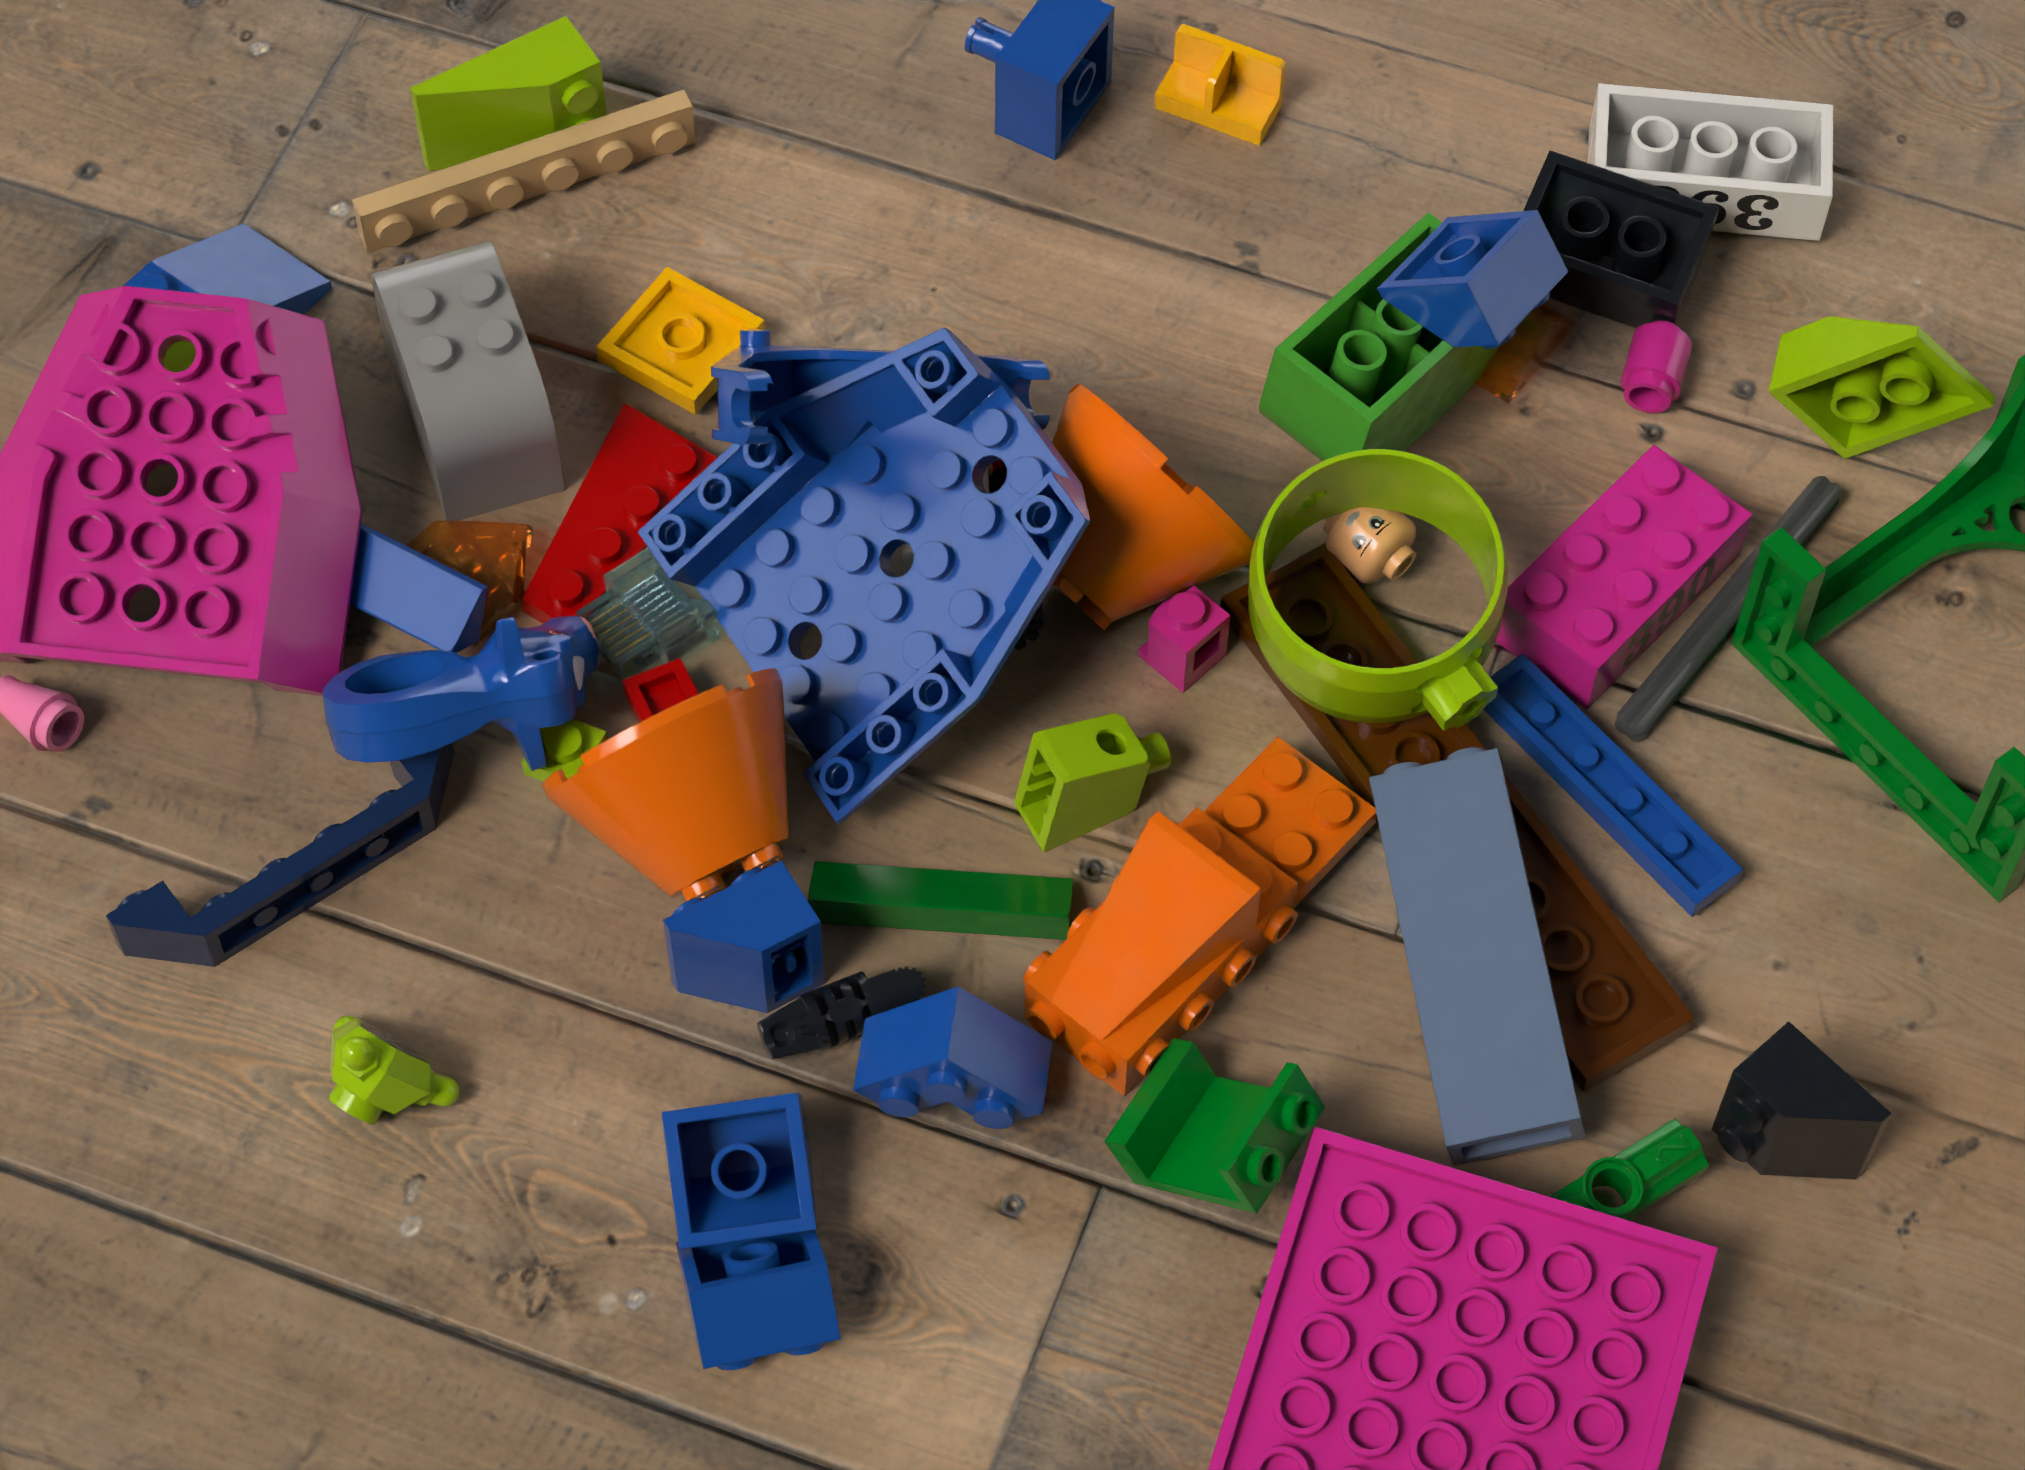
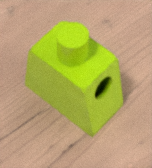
M1117 713L1035 732L1031 739L1013 803L1041 850L1046 852L1129 815L1136 809L1146 776L1167 769L1170 766L1171 756L1168 745L1163 736L1158 732L1137 738L1124 716Z

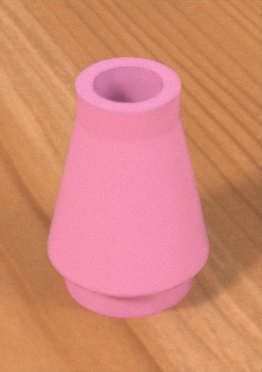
M11 675L0 678V713L37 750L61 752L69 748L78 739L84 725V713L77 706V702L72 695L20 681Z

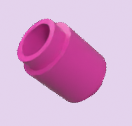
M1655 321L1643 324L1634 331L1621 377V386L1624 390L1623 397L1634 409L1646 413H1660L1667 410L1671 402L1679 397L1692 350V342L1689 336L1677 325L1668 321Z

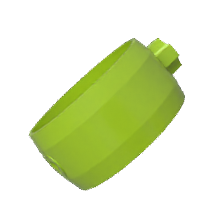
M1367 449L1340 454L1312 466L1296 477L1277 497L1262 521L1253 544L1249 567L1248 604L1251 625L1266 661L1280 681L1308 705L1337 718L1362 723H1391L1415 718L1429 712L1443 731L1454 726L1459 728L1474 719L1497 696L1498 687L1482 666L1492 652L1499 634L1507 596L1508 565L1497 524L1477 492L1459 475L1431 459L1413 453L1389 449ZM1360 507L1379 508L1422 519L1452 538L1474 564L1485 590L1488 607L1478 623L1460 642L1436 657L1403 667H1361L1333 659L1317 651L1297 636L1276 610L1265 580L1282 550L1308 527L1323 519Z

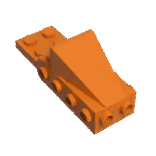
M1277 736L1204 812L1196 807L1180 824L1176 821H1171L1159 811L1148 820L1120 874L1114 880L1105 901L1096 910L1092 907L1084 909L1071 924L1067 932V939L1053 953L1049 951L1042 952L1027 969L1023 978L1025 983L1024 1018L1029 1021L1038 1033L1053 1040L1080 1061L1090 1074L1100 1080H1104L1125 1097L1144 1076L1148 1077L1172 1039H1180L1187 1031L1190 1033L1196 1030L1209 1015L1214 1002L1229 987L1234 988L1245 979L1254 966L1256 958L1271 943L1276 944L1286 936L1298 916L1294 908L1376 823L1377 814L1375 807Z

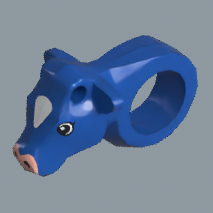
M509 617L497 621L496 631L478 655L463 657L455 652L423 650L382 655L357 663L333 676L323 689L322 695L326 724L335 751L345 759L366 763L398 761L453 744L486 726L499 725L509 730L517 739L531 771L546 767L540 728L559 726L571 721L576 714V710L585 705L587 677L600 665L599 643L591 624L582 617H556L541 626L530 628H517L514 617Z

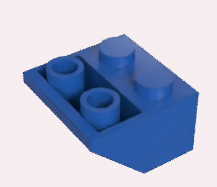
M782 860L765 869L754 868L744 872L733 881L731 886L705 899L694 898L686 901L673 912L672 916L663 920L671 980L676 990L680 993L769 1013L800 997L801 994L825 984L821 921Z

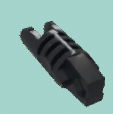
M907 966L904 969L899 967L897 970L892 969L871 978H867L864 972L860 971L801 994L797 1000L757 1022L759 1035L770 1059L817 1049L823 1051L863 1034L865 1018L920 1000V996L925 994L923 990L927 987L924 985V980L926 979L921 977V972H916L915 968L908 969Z

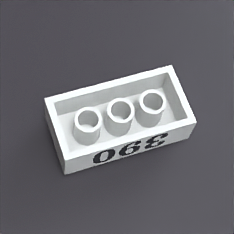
M1598 83L1589 126L1587 163L1719 207L1712 231L1820 241L1833 197V105Z

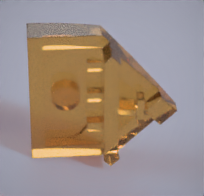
M435 521L406 545L488 587L479 642L470 646L473 649L496 627L498 620L504 619L518 603L522 604V597L525 593L527 547H532L533 528L528 524L483 521Z

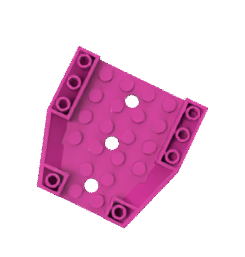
M121 286L79 296L0 453V661L28 664L29 658L256 682L264 683L275 691L323 696L324 687L333 676L341 672L363 513L326 322L324 320L247 298ZM179 341L193 343L196 356L192 365L182 372L168 371L164 363V357L168 348ZM159 465H173L178 473L177 485L173 491L161 497L150 495L147 489L149 473ZM142 589L156 590L160 598V607L157 614L145 622L134 621L129 613V602L132 596Z

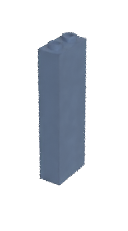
M1477 747L1464 748L1450 754L1447 760L1420 765L1416 762L1399 763L1390 766L1381 775L1369 777L1444 1139L1453 1165L1457 1166L1586 1138L1498 748L1487 751Z

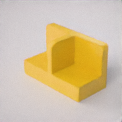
M1181 24L1175 33L1174 60L1155 92L1154 108L1260 146L1282 106L1286 62L1282 58L1192 26Z

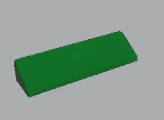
M815 861L808 892V903L823 924L1066 940L1067 932L1070 928L1073 878Z

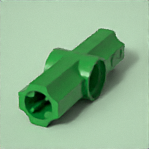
M1675 1118L1617 1155L1594 1161L1586 1169L1583 1176L1549 1197L1630 1221L1631 1218L1705 1173L1709 1168V1163L1705 1158L1701 1143L1688 1126L1682 1125ZM1608 1186L1615 1189L1620 1194L1624 1205L1611 1208L1600 1204L1595 1199L1592 1188Z

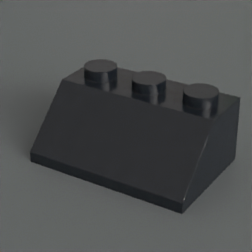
M1550 150L1523 211L1538 210L1568 270V273L1550 291V299L1638 328L1643 324L1655 321H1668L1678 325L1696 280L1719 212V207Z

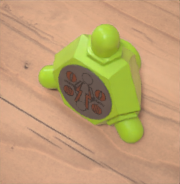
M343 1016L335 1022L331 1038L330 1075L332 1081L337 1084L328 1099L343 1111L368 1124L375 1125L383 1110L396 1114L413 1103L426 1106L429 1103L447 1107L457 1101L460 1094L457 1082L450 1077L434 1074L427 1057L405 1042L354 1016Z

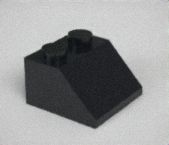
M1788 1021L1733 1070L1711 1130L1717 1134L1719 1143L1732 1158L1740 1162H1747L1760 1175L1856 1180L1866 1171L1892 1113Z

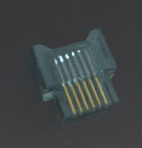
M648 547L604 574L606 593L576 611L578 617L585 618L591 624L599 643V652L623 680L633 676L656 660L661 665L681 658L682 662L720 639L718 616L712 604L708 600L689 598L674 580L669 579Z

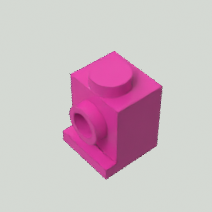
M1193 585L1186 592L1178 593L1172 598L1165 600L1154 611L1148 623L1149 640L1138 649V656L1184 693L1226 656L1230 614Z

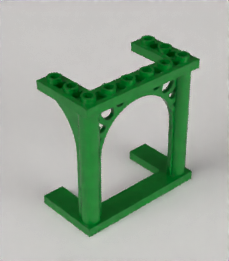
M2025 355L2017 361L1994 424L1966 457L1917 502L1824 568L1782 527L1763 539L1731 641L1732 646L1999 903L2018 888L2025 873V756L2018 749L2012 747L1996 759L1977 804H1975L1821 657L1813 647L1919 570L1943 557L1969 550L1990 548L2025 552V533L2019 532L2013 526L2009 515L2010 508L2016 504L2025 510ZM1990 511L1993 512L1992 522L1995 531H1986L1977 526L1987 523L1989 518L1987 513Z

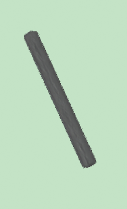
M1825 476L1813 478L1763 539L1782 527L1803 547L1839 504V497L1842 495L1840 486L1830 482ZM1762 540L1617 713L1615 727L1619 733L1626 735L1635 742L1644 740L1735 630Z

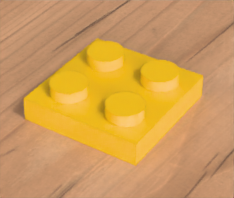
M666 267L596 346L599 362L696 415L718 390V378L711 377V366L740 346V330H765V321L759 316Z

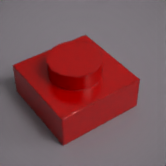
M681 658L622 680L624 695L638 723L699 694Z

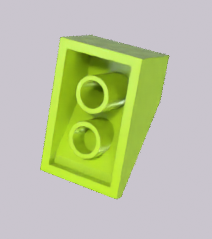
M567 16L410 87L423 162L429 171L442 170L607 115L601 62Z
M1834 316L1822 318L1781 334L1768 390L1772 396L1844 459L1993 407L1995 396L1919 326Z

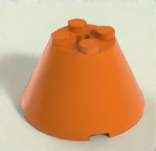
M1076 384L1068 392L1052 444L1082 483L1090 523L1053 582L1056 588L1075 604L1085 596L1077 606L1105 631L1116 620L1171 598L1178 593L1185 592L1193 585L1197 587L1250 564L1254 542L1198 485L1193 487L1190 483L1187 484L1166 464L1169 459L1085 386Z
M776 668L764 669L748 674L746 678L751 686L750 688L743 690L742 687H737L726 692L723 684L665 709L580 755L584 764L578 768V773L567 779L563 770L560 769L542 783V788L547 798L671 898L683 895L686 901L694 898L705 899L725 889L726 885L722 877L741 867L744 868L745 872L754 868L765 869L783 860L785 857L779 846L789 840L783 680Z

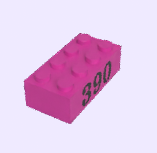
M1653 445L1507 587L1506 602L1496 642L1516 657L1523 653L1559 689L1588 709L1741 555L1753 514L1659 447Z

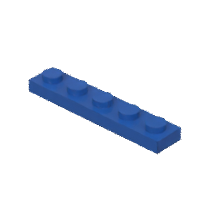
M1523 653L1490 676L1498 687L1497 696L1483 710L1691 917L1695 916L1739 882L1743 869Z

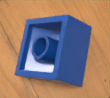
M1538 210L1447 217L1377 289L1385 301L1452 347L1482 346L1484 349H1492L1508 342L1515 335L1517 325L1532 310L1540 307L1550 298V291L1568 273V270Z
M797 1092L661 1112L679 1249L817 1230L812 1164L803 1097Z
M815 1230L679 1249V1242H676L703 1369L716 1366L721 1370L742 1369L753 1364L757 1357L784 1351L790 1355L810 1354L823 1348L825 1342L841 1339L827 1262Z

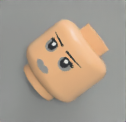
M1360 507L1328 517L1323 526L1324 531L1328 534L1325 541L1327 549L1337 557L1344 568L1355 579L1364 584H1373L1385 577H1388L1391 581L1397 580L1408 570L1417 555L1411 549L1416 537V526L1404 513L1379 508Z

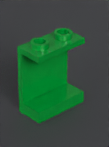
M1173 1038L1104 1142L1135 1184L1257 1214L1273 1188L1280 1181L1282 1174L1307 1135L1314 1128L1325 1106L1298 1064L1287 1062L1270 1088L1216 1076L1194 1042Z

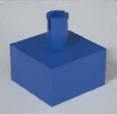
M1038 0L1014 33L989 23L982 17L975 20V25L972 24L965 40V51L995 63V134L1056 160L1111 84L1114 6L1101 0Z

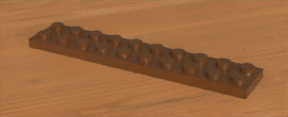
M1326 543L1268 573L1265 582L1276 610L1290 629L1317 651L1341 662L1361 667L1395 668L1418 663L1337 557L1327 549ZM1249 583L1221 597L1220 607L1230 614V625L1356 792L1373 807H1375L1369 777L1383 774L1390 766L1404 762H1416L1420 765L1443 761L1447 760V757L1453 752L1464 748L1477 747L1487 751L1467 724L1459 728L1454 726L1443 731L1429 712L1399 722L1362 723L1337 718L1308 705L1280 681L1259 647L1249 614ZM1504 773L1572 1077L1584 1092L1690 1031L1695 1017Z

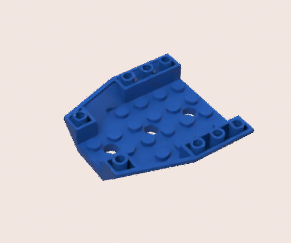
M945 327L772 407L754 423L755 426L768 427V434H773L772 440L769 443L746 445L733 443L638 531L669 579L696 587L753 672L769 668H776L783 680L784 717L815 761L803 772V775L838 824L846 821L984 698L1090 523L1082 483L1015 392L958 337ZM1002 460L1007 468L1006 481L998 491L988 494L983 485L984 473L991 463ZM908 543L914 554L913 564L906 574L896 577L891 569L892 556L898 547ZM817 626L822 635L821 647L815 656L805 659L800 649L801 638L809 628Z

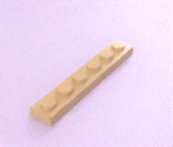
M683 89L352 199L360 238L367 253L384 247L397 246L408 239L441 228L454 227L465 220L498 209L510 208L524 200L551 191L564 190L575 183L608 172H618L629 165L662 154L674 153L682 147L696 143L693 106Z

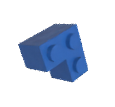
M958 986L865 1018L853 1090L876 1102L881 1111L892 1116L911 1117L920 1110L949 1102L972 1115L974 1121L979 1125L993 1129H1004L1012 1126L1013 1122L1043 1113L1053 1041Z

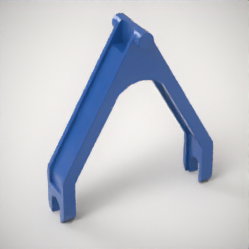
M740 330V346L711 366V377L718 378V424L712 428V439L739 445L769 443L772 440L773 434H768V427L754 425L769 409L892 351L771 345L770 330ZM975 354L1015 392L1041 429L1044 430L1049 423L1050 415L1034 413L1029 401L1031 381L1050 379L1048 368L1044 362L1011 356Z

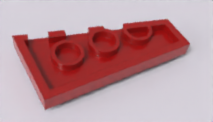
M624 403L522 597L524 613L542 624L550 619L565 616H578L585 618L588 622L592 621L652 554L638 531L718 457Z

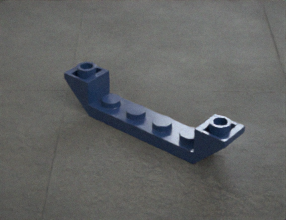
M453 744L408 759L390 761L393 775L402 786L401 788L383 792L370 803L367 809L342 824L337 823L328 826L315 837L312 843L291 856L271 861L262 868L257 877L231 893L225 892L216 895L203 906L200 912L192 917L187 914L163 880L148 890H140L130 894L122 900L117 909L106 915L117 946L124 956L212 967L221 964L436 830L454 756Z

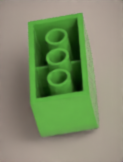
M1429 212L1274 350L1259 403V412L1321 461L1340 454L1367 449H1389L1405 452L1470 390L1485 371L1499 346L1492 349H1484L1482 346L1452 347L1381 297L1377 288L1442 223Z

